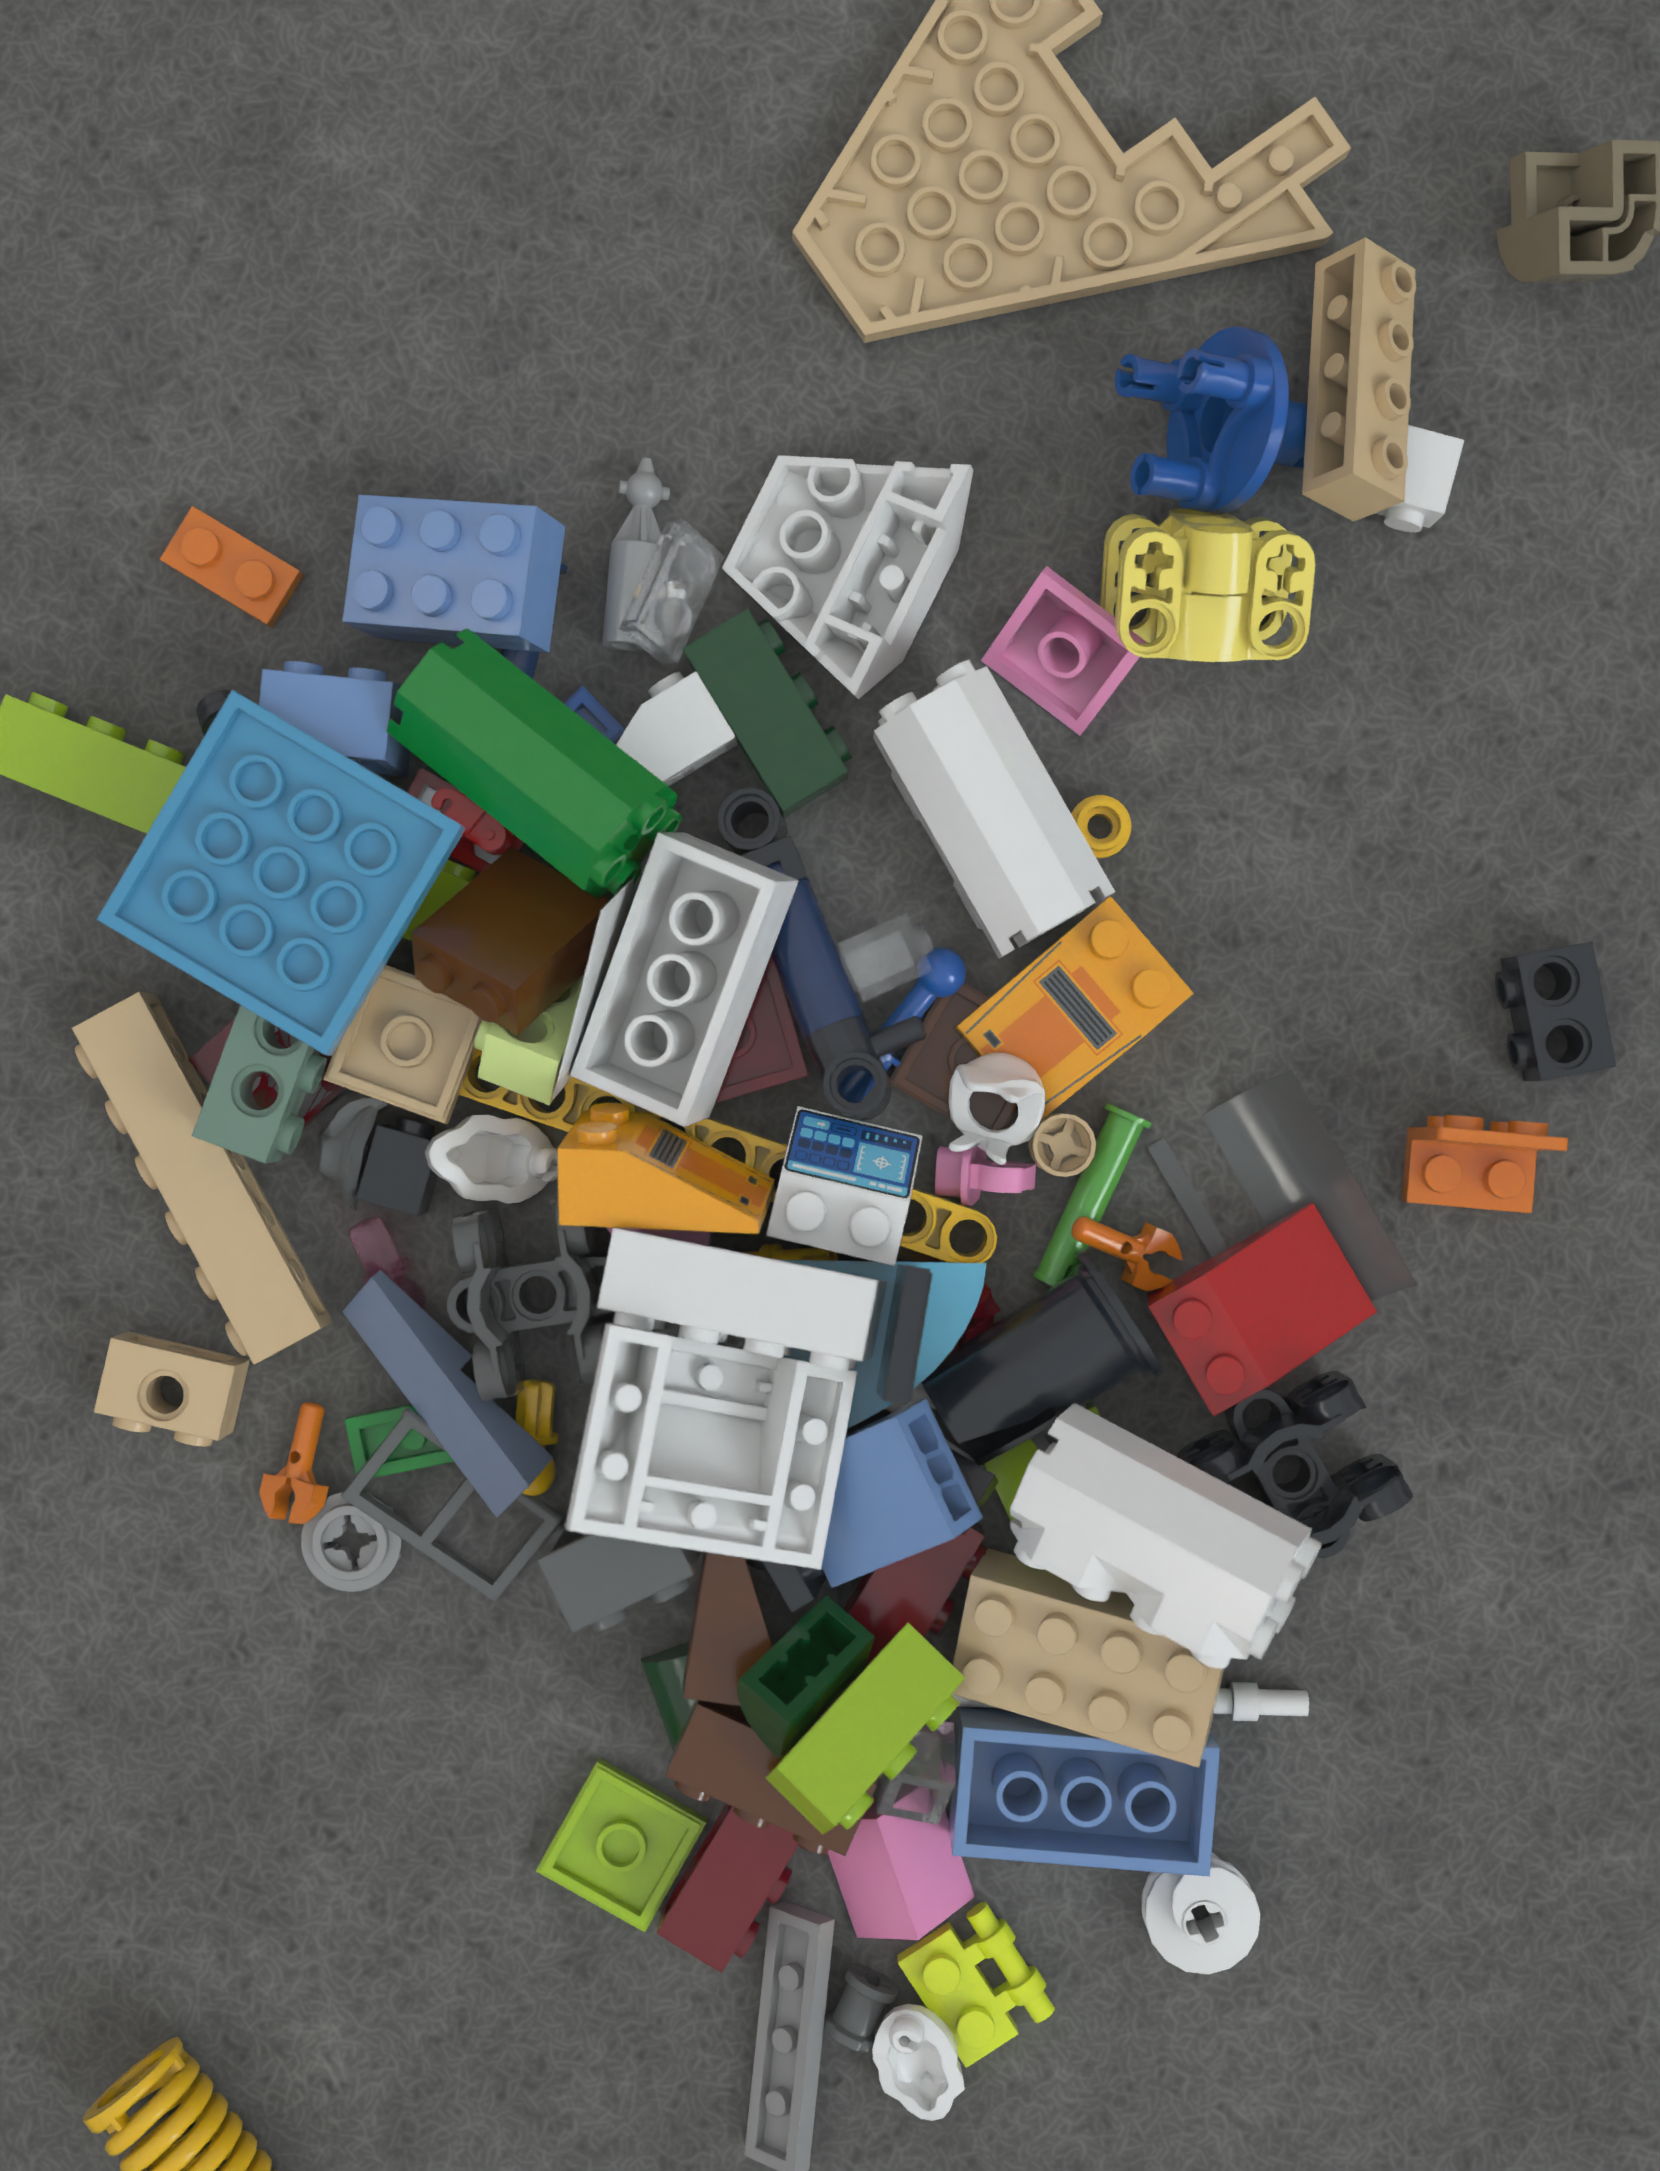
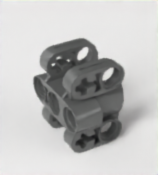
M558 1198L550 1201L556 1217L560 1245L559 1255L552 1258L508 1264L502 1221L496 1207L464 1212L453 1217V1242L458 1266L462 1273H475L460 1280L452 1287L447 1297V1312L450 1320L459 1329L468 1333H475L480 1338L473 1346V1367L477 1390L482 1401L514 1397L524 1388L525 1365L519 1339L520 1330L572 1322L567 1335L573 1334L580 1370L579 1386L594 1383L605 1325H612L609 1317L598 1319V1315L610 1312L611 1310L597 1308L599 1298L596 1297L597 1285L591 1269L597 1266H606L608 1253H592L598 1249L597 1227L559 1225ZM542 1276L554 1284L557 1294L553 1307L539 1309L528 1301L526 1285L531 1277ZM468 1289V1300L466 1310L464 1304V1295ZM490 1294L494 1301L493 1311L490 1305Z

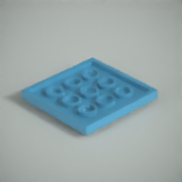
M232 690L97 920L324 1055L332 1056L466 828Z

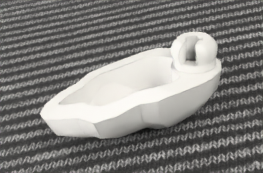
M472 1115L466 1117L456 1127L445 1130L433 1137L424 1152L429 1168L440 1178L449 1182L456 1193L465 1199L475 1201L498 1200L506 1204L518 1203L534 1196L548 1182L558 1179L557 1149L553 1148L549 1138L538 1127L529 1121L519 1118L502 1119L491 1115Z
M913 2004L894 2007L885 2015L875 2036L872 2049L873 2061L878 2068L879 2081L884 2093L899 2100L909 2112L918 2118L930 2121L944 2118L951 2109L954 2098L965 2090L961 2065L957 2059L958 2044L947 2025L933 2011Z

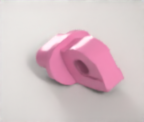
M940 1146L936 1157L935 1194L937 1196L960 1198L962 1205L971 1207L979 1200L981 1190L998 1193H1022L1025 1190L1035 1189L1036 1164L1006 1161L1005 1164L1000 1165L993 1160H986V1151L977 1146L962 1152L951 1151L949 1147Z

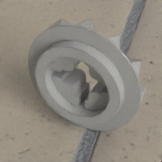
M343 1491L327 1497L325 1506L312 1520L304 1524L301 1534L302 1554L309 1570L325 1585L346 1592L362 1591L379 1584L391 1573L401 1557L402 1538L341 1497ZM365 1492L373 1499H375L376 1501L390 1509L392 1512H394L393 1507L385 1505L382 1501L377 1499L372 1492ZM348 1515H350L351 1523H355L357 1533H368V1536H377L360 1548V1557L357 1559L358 1566H356L355 1556H352L348 1546L328 1545V1542L334 1541L346 1532L347 1522L349 1521Z

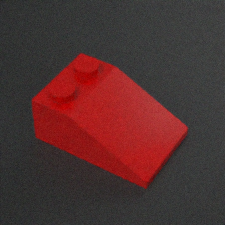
M1313 1202L1306 1204L1172 1279V1283L1148 1294L1149 1309L1213 1417L1270 1386L1377 1312Z

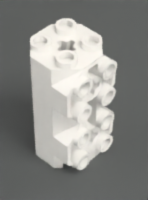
M966 660L936 678L938 686L933 689V692L917 700L913 692H910L879 711L882 716L878 721L880 727L874 730L873 739L892 770L891 777L916 820L921 821L953 877V886L977 928L983 930L1000 959L1015 949L1009 940L1010 938H1014L1018 947H1021L1083 912L1087 907L1115 893V890L988 667L975 670L970 660Z
M1073 1403L1056 1418L1047 1433L1059 1441L1057 1443L1053 1442L1045 1452L1039 1449L1036 1451L1027 1467L1010 1508V1516L1014 1517L1010 1522V1528L1018 1540L1014 1548L1017 1558L1030 1567L1046 1569L1071 1583L1078 1594L1092 1601L1104 1602L1108 1600L1111 1591L1127 1593L1134 1603L1130 1617L1137 1627L1154 1635H1164L1191 1651L1192 1655L1199 1662L1206 1666L1224 1669L1228 1666L1231 1658L1247 1659L1250 1654L1261 1660L1275 1633L1278 1634L1289 1616L1296 1600L1292 1595L1301 1578L1304 1579L1308 1574L1321 1548L1322 1543L1310 1537L1312 1529Z

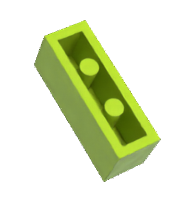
M907 1623L767 1775L766 1779L822 1835L835 1827L838 1822L846 1830H849L874 1802V1799L866 1791L882 1773L892 1780L917 1753L918 1750L909 1742L926 1724L934 1732L957 1708L960 1702L952 1693L964 1681L965 1677L918 1631Z

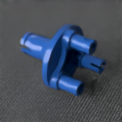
M1234 326L1225 328L1212 335L1199 349H1190L1182 359H1175L1171 363L1141 358L1135 354H1127L1121 359L1120 364L1123 367L1133 368L1134 372L1117 368L1115 373V389L1118 395L1126 398L1135 397L1160 402L1163 408L1170 411L1166 444L1167 458L1158 457L1151 453H1142L1136 458L1130 476L1131 488L1136 495H1151L1177 500L1180 506L1186 509L1213 514H1225L1241 507L1257 492L1268 476L1273 464L1296 468L1302 467L1304 469L1307 403L1289 400L1288 378L1284 360L1277 345L1263 332L1245 327Z

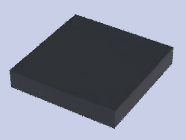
M901 1264L897 1266L876 1393L884 1401L906 1405L908 1401L911 1402L933 1273H930V1269Z

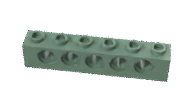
M240 1005L192 1137L265 1164L280 1162L284 1153L288 1155L293 1153L300 1140L304 1128V1119L298 1117V1113L306 1092L314 1094L319 1087L326 1069L327 1058L320 1056L321 1052L299 1039L293 1046L289 1048L283 1047L276 1039L274 1024ZM265 1072L270 1074L278 1084V1097L274 1104L267 1109L257 1104L252 1093L254 1081Z

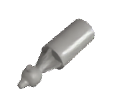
M642 458L636 473L630 476L627 481L620 480L618 485V493L626 494L627 500L633 508L610 546L602 645L614 650L652 653L657 652L659 649L667 548L665 547L652 508L660 500H669L670 488L662 487L661 481L655 475L652 460L650 458Z

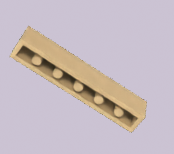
M137 992L74 1026L72 1030L80 1043L75 1046L76 1056L86 1073L93 1079L99 1078L110 1098L105 1102L107 1114L119 1132L122 1134L129 1133L140 1154L135 1157L137 1169L151 1189H159L170 1210L165 1213L168 1227L180 1244H189L200 1265L195 1268L197 1280L205 1294L213 1301L218 1299L230 1320L225 1324V1329L236 1351L242 1356L248 1354L254 1365L332 1324V1318L245 1157L192 1137L208 1089L199 1072L188 1061L190 1056L157 995Z

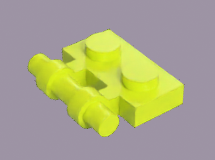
M986 1902L975 1905L967 1912L966 1918L976 1931V1934L966 1941L962 1942L951 1923L948 1922L897 1955L899 1966L927 2009L933 2011L954 2035L958 2044L957 2055L966 2068L1019 2034L1016 2023L1008 2013L1015 2006L1024 2005L1035 2023L1046 2020L1055 2010L1052 2002L1044 1992L1047 1983L1035 1966H1027L1013 1944L1016 1936L1005 1919L996 1918ZM985 1958H993L1007 1981L994 1989L977 1965Z

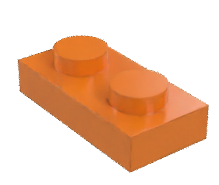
M194 506L190 508L160 558L166 565L270 628L276 623L304 576L296 568Z

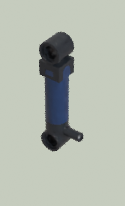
M751 787L738 789L726 797L720 806L717 818L719 831L730 848L739 856L799 880L771 957L822 1082L825 1096L831 1106L842 1116L859 1121L872 1120L883 1113L890 1102L892 1093L890 1078L887 1075L881 1057L925 1039L927 1034L921 1019L915 1015L870 1033L798 849L791 836H787L786 820L773 797L762 789ZM762 813L768 816V826L758 837L748 839L738 835L739 824L747 815ZM856 1071H865L873 1075L875 1082L874 1091L868 1099L860 1103H851L844 1100L841 1087L846 1076Z

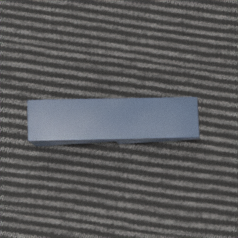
M379 1270L342 1312L497 1518L530 1486L553 1459V1456L493 1400H481L476 1384L461 1371L473 1356L385 1273Z

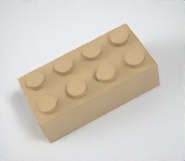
M988 1548L970 1577L953 1666L965 1679L952 1694L1199 1768L1209 1737L1224 1669L1206 1666L1199 1662L1192 1655L1191 1651L1164 1635H1154L1137 1627L1130 1617L1134 1603L1127 1593L1111 1591L1108 1600L1104 1602L1092 1601L1078 1594L1071 1583L1048 1570L1030 1567L1022 1563L1017 1556Z

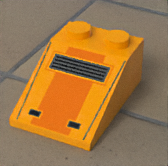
M1109 896L955 1028L979 1056L988 1053H1007L1025 1060L1036 1070L1045 1090V1109L1042 1117L1044 1119L1147 1035L1194 993L1115 900Z
M600 1103L591 1106L590 1111L584 1110L557 1148L559 1225L758 1234L774 1194L773 1178L649 1113L629 1112V1107L620 1103Z

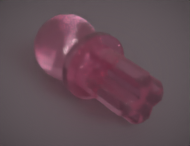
M379 1216L361 1220L351 1227L348 1236L366 1272L362 1278L364 1285L374 1274L381 1270L416 1304L425 1310V1293L416 1281L402 1276L411 1267L409 1258L400 1256L384 1220Z

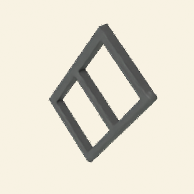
M406 1408L402 1412L400 1420L344 1489L341 1497L495 1602L553 1529L562 1523L564 1515L537 1496L522 1493L515 1500L543 1519L494 1580L435 1541V1538L475 1489L466 1477L423 1531H420L362 1491L411 1428L446 1451L424 1419L410 1408Z

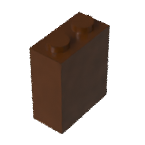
M511 847L411 932L415 979L420 981L430 991L437 994L442 993L469 1008L482 1020L494 1022L518 1036L585 974L601 910L611 899L603 895L598 899L565 875Z

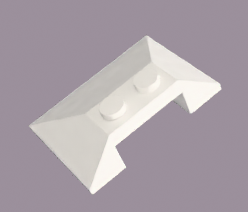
M606 1324L565 1529L574 1532L821 1569L858 1371L836 1370L809 1364V1362L767 1356L742 1349Z

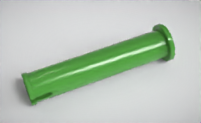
M1106 1103L1104 1107L1109 1113L1096 1139L1094 1158L1089 1166L1081 1172L1041 1262L1033 1273V1277L1051 1286L1058 1284L1073 1274L1075 1264L1080 1262L1075 1253L1082 1248L1087 1251L1089 1245L1073 1238L1072 1226L1079 1217L1085 1216L1100 1223L1143 1127L1150 1129L1152 1123L1109 1103Z

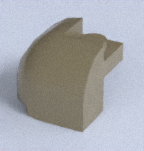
M1612 139L1580 153L1523 152L1510 158L1511 225L1496 230L1499 254L1508 273L1520 282H1593L1635 270L1634 265L1644 258L1654 237L1660 235V141Z

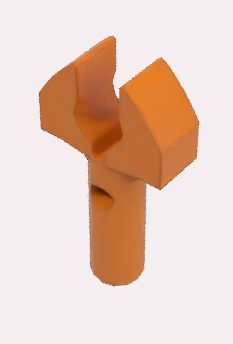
M1085 1216L1079 1217L1072 1226V1236L1075 1240L1123 1260L1125 1269L1120 1279L1145 1291L1162 1288L1172 1283L1173 1280L1150 1270L1148 1262L1143 1259L1144 1254L1150 1255L1161 1251L1179 1260L1183 1259L1173 1234L1145 1222L1141 1233L1133 1237Z
M305 1402L300 1406L287 1465L276 1475L263 1474L259 1493L264 1510L270 1519H286L289 1497L292 1491L295 1493V1501L291 1507L289 1523L304 1525L312 1520L325 1506L329 1486L318 1484L312 1472L325 1414V1408L318 1403Z

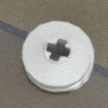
M1212 1853L1210 1877L1160 1872L1149 1873L1141 1894L1142 1918L1152 1944L1167 1962L1185 1972L1212 1974L1230 1969L1248 1955L1258 1937L1260 1911L1256 1897L1247 1879L1232 1864L1221 1860L1216 1854ZM1199 1905H1205L1209 1916L1203 1920L1196 1921L1191 1910Z

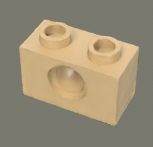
M125 1332L110 1339L94 1412L114 1417L112 1425L120 1429L134 1432H150L151 1426L175 1431L174 1439L178 1442L194 1446H211L213 1440L219 1441L234 1430L250 1359L134 1332ZM164 1376L173 1377L181 1384L184 1398L180 1407L170 1405L162 1397L160 1385Z

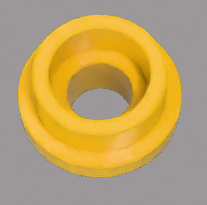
M1106 795L1091 796L1082 800L1073 809L1071 815L1097 859L1115 855L1128 842L1132 827L1131 818L1124 805L1115 798ZM1102 816L1109 821L1111 830L1106 838L1097 839L1089 833L1088 822L1090 818Z

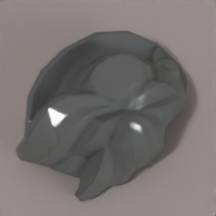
M345 1088L340 1093L336 1102L329 1104L318 1115L321 1131L318 1133L319 1141L316 1162L318 1171L331 1179L332 1183L344 1195L346 1204L352 1210L357 1211V1181L362 1157L369 1150V1147L365 1144L379 1109L388 1106V1103Z

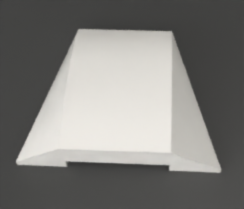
M778 456L722 569L859 699L903 662L959 550L973 468L971 465L951 464L950 469L915 467L913 462L896 461L894 466L856 464L853 459Z

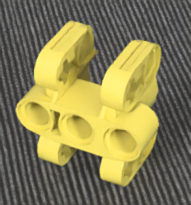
M1180 508L1169 510V517L1160 525H1156L1145 516L1137 514L1126 515L1113 522L1106 533L1103 551L1100 607L1114 617L1113 609L1116 603L1115 627L1117 635L1125 648L1139 657L1202 662L1288 659L1300 651L1306 643L1309 633L1315 556L1308 542L1297 534L1287 531L1269 518L1254 517L1243 522L1228 513L1213 514ZM1140 528L1132 533V529ZM1260 531H1265V535L1259 537ZM1120 541H1125V542L1122 544V547H1121V550H1120V549H1119V543H1120ZM1136 555H1138L1137 564L1134 563ZM1292 555L1298 557L1296 566H1291ZM1116 572H1118V580H1117V581H1115ZM1150 573V580L1146 583V576ZM1131 592L1141 593L1131 597ZM1296 592L1295 600H1289V593ZM1147 608L1146 615L1142 621L1134 626H1129L1134 614L1141 609ZM1287 612H1289L1293 620V629L1288 639L1279 645L1270 646L1264 644L1261 640H1266L1274 635L1283 624ZM1271 613L1270 618L1267 620V622L1260 626V623L1263 620V618L1267 614ZM1129 629L1148 643L1135 642L1129 635Z

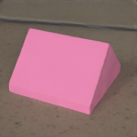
M1046 566L981 661L1081 736L1140 657L1127 650L1120 641L1116 632L1115 617ZM1129 629V635L1135 642L1148 643Z
M934 1777L873 1797L874 1802L864 1813L846 1856L832 1850L828 1851L857 1938L919 1940L975 1897L962 1856H952L949 1819Z

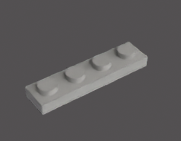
M786 1901L772 1905L769 1909L744 2156L777 2171H808L835 1919Z

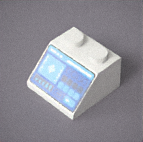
M798 1106L766 1236L895 1266L910 1204L923 1136Z

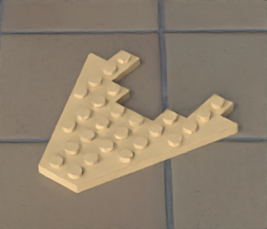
M935 0L793 229L792 237L795 245L864 343L1322 247L1329 242L1333 231L1303 188L1344 160L1351 147L1318 99L1313 97L1212 169L1176 117L1123 153L1056 58V55L1100 25L1103 13L1094 0Z

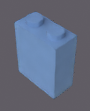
M926 1398L846 1433L821 1566L831 1588L952 1540L983 1518Z

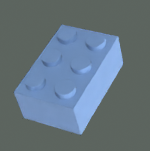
M359 495L342 622L375 638L427 643L444 642L451 645L463 644L464 642L455 634L468 628L492 648L549 653L565 526L537 506Z

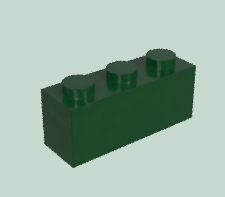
M747 608L682 648L686 660L693 671H696L735 734L739 746L768 793L779 806L784 818L848 779V770L844 763L852 759V756L847 746L833 726L824 731L822 730L811 712V709L819 705L818 700L800 672L790 677L777 656L784 653L786 649L767 618L757 624Z

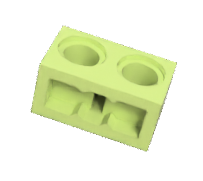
M584 975L518 1036L494 1022L483 1020L474 1044L476 1049L482 1051L478 1078L550 1106L553 1101Z

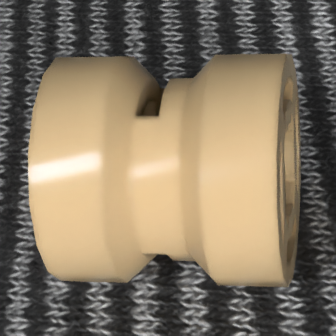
M1054 1113L1047 1115L1041 1120L1037 1130L1028 1141L1030 1157L1037 1167L1055 1176L1069 1177L1079 1174L1089 1166L1095 1155L1096 1141L1094 1132L1087 1122L1076 1115Z

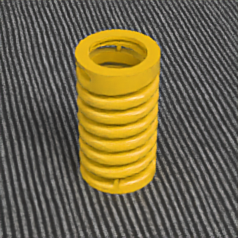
M174 2037L164 2042L127 2070L92 2104L83 2116V2122L92 2133L99 2134L107 2130L111 2134L105 2143V2151L110 2156L121 2154L136 2142L120 2161L121 2171H279L271 2170L272 2159L265 2150L257 2149V2140L251 2131L242 2130L243 2122L238 2114L233 2111H227L228 2102L222 2093L212 2092L213 2082L207 2074L199 2073L200 2066L198 2062L184 2050L183 2043L179 2037ZM161 2088L151 2100L141 2106L130 2117L126 2114V2111L138 2101ZM180 2104V2106L177 2108L176 2111H174V2112L171 2113L169 2116H167L165 2119H163L161 2122H159L155 2127H153L149 2132H147L140 2140H138V2139H139L151 2126H153L165 2113H167L168 2111H170L171 2109H173L174 2107H176L177 2105ZM196 2122L193 2128L184 2133L190 2125ZM211 2141V2143L207 2147L201 2150L206 2145V2143ZM227 2159V2161L223 2165L218 2167L224 2160Z

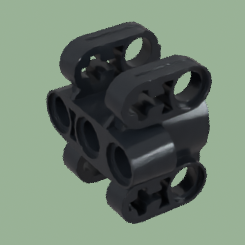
M1339 1371L1323 1373L1297 1386L1288 1394L1291 1406H1288L1279 1394L1266 1387L1225 1410L1226 1420L1232 1434L1227 1430L1209 1433L1191 1442L1177 1453V1458L1224 1483L1230 1482L1250 1471L1268 1506L1312 1529L1310 1537L1322 1543L1316 1558H1327L1341 1551L1349 1539L1350 1528L1354 1526L1358 1518L1366 1522L1385 1517L1405 1506L1413 1497V1493L1404 1480L1398 1465L1382 1454H1373L1360 1458L1343 1467L1337 1473L1328 1474L1310 1438L1325 1439L1322 1432L1345 1421V1419L1360 1409L1367 1408L1353 1380ZM1256 1399H1268L1271 1406L1269 1420L1264 1421L1255 1429L1246 1428L1243 1422V1412L1246 1406ZM1297 1455L1301 1463L1297 1477L1285 1484L1275 1483L1273 1468L1276 1462L1284 1456ZM1322 1511L1316 1517L1306 1520L1312 1513Z

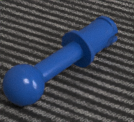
M943 947L933 948L924 953L916 966L917 983L879 1030L915 1015L921 1018L936 998L949 997L955 994L962 987L966 977V968L962 958L955 951ZM893 1052L881 1057L886 1071L892 1064L898 1067L901 1063ZM856 1071L846 1076L841 1087L842 1097L848 1102L860 1103L875 1086L873 1075L865 1071Z

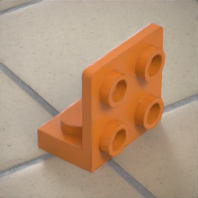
M1444 1115V1117L1427 1116V1127H1408L1401 1202L1532 1214L1537 1151H1567L1568 1138L1548 1136L1549 1124L1490 1121V1130L1484 1131V1118Z

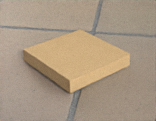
M385 965L334 1051L323 1080L448 1124L476 1051L474 1047L475 1039L483 1020L472 1010L444 994L430 991L420 981L415 979V975Z

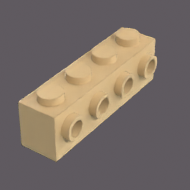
M1366 237L1315 264L1302 495L1353 522L1405 502V481L1408 466V418L1411 406L1410 376L1413 350L1412 334L1416 269Z

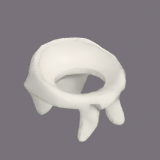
M988 1053L967 1064L957 1066L950 1081L948 1104L951 1120L964 1135L949 1144V1149L955 1152H962L977 1146L986 1151L985 1153L997 1164H1005L1009 1147L1029 1141L1043 1117L1045 1090L1036 1070L1025 1060L1007 1053ZM972 1093H996L1010 1103H1017L1018 1117L1015 1123L1009 1128L1002 1130H991L980 1125L973 1118L970 1111L969 1099Z

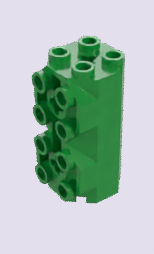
M466 628L455 634L464 643L454 649H451L444 642L432 647L398 689L394 705L403 712L400 725L389 719L386 732L585 892L598 899L607 891L616 895L633 877L634 885L642 871L639 863L653 847L658 832H676L680 825L682 815L673 809L678 795L470 629Z

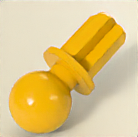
M524 1380V1388L517 1395L516 1422L545 1449V1445L558 1443L559 1438L557 1433L552 1432L556 1388L553 1383L546 1380ZM553 1459L523 1494L537 1496L551 1487L556 1476V1466Z

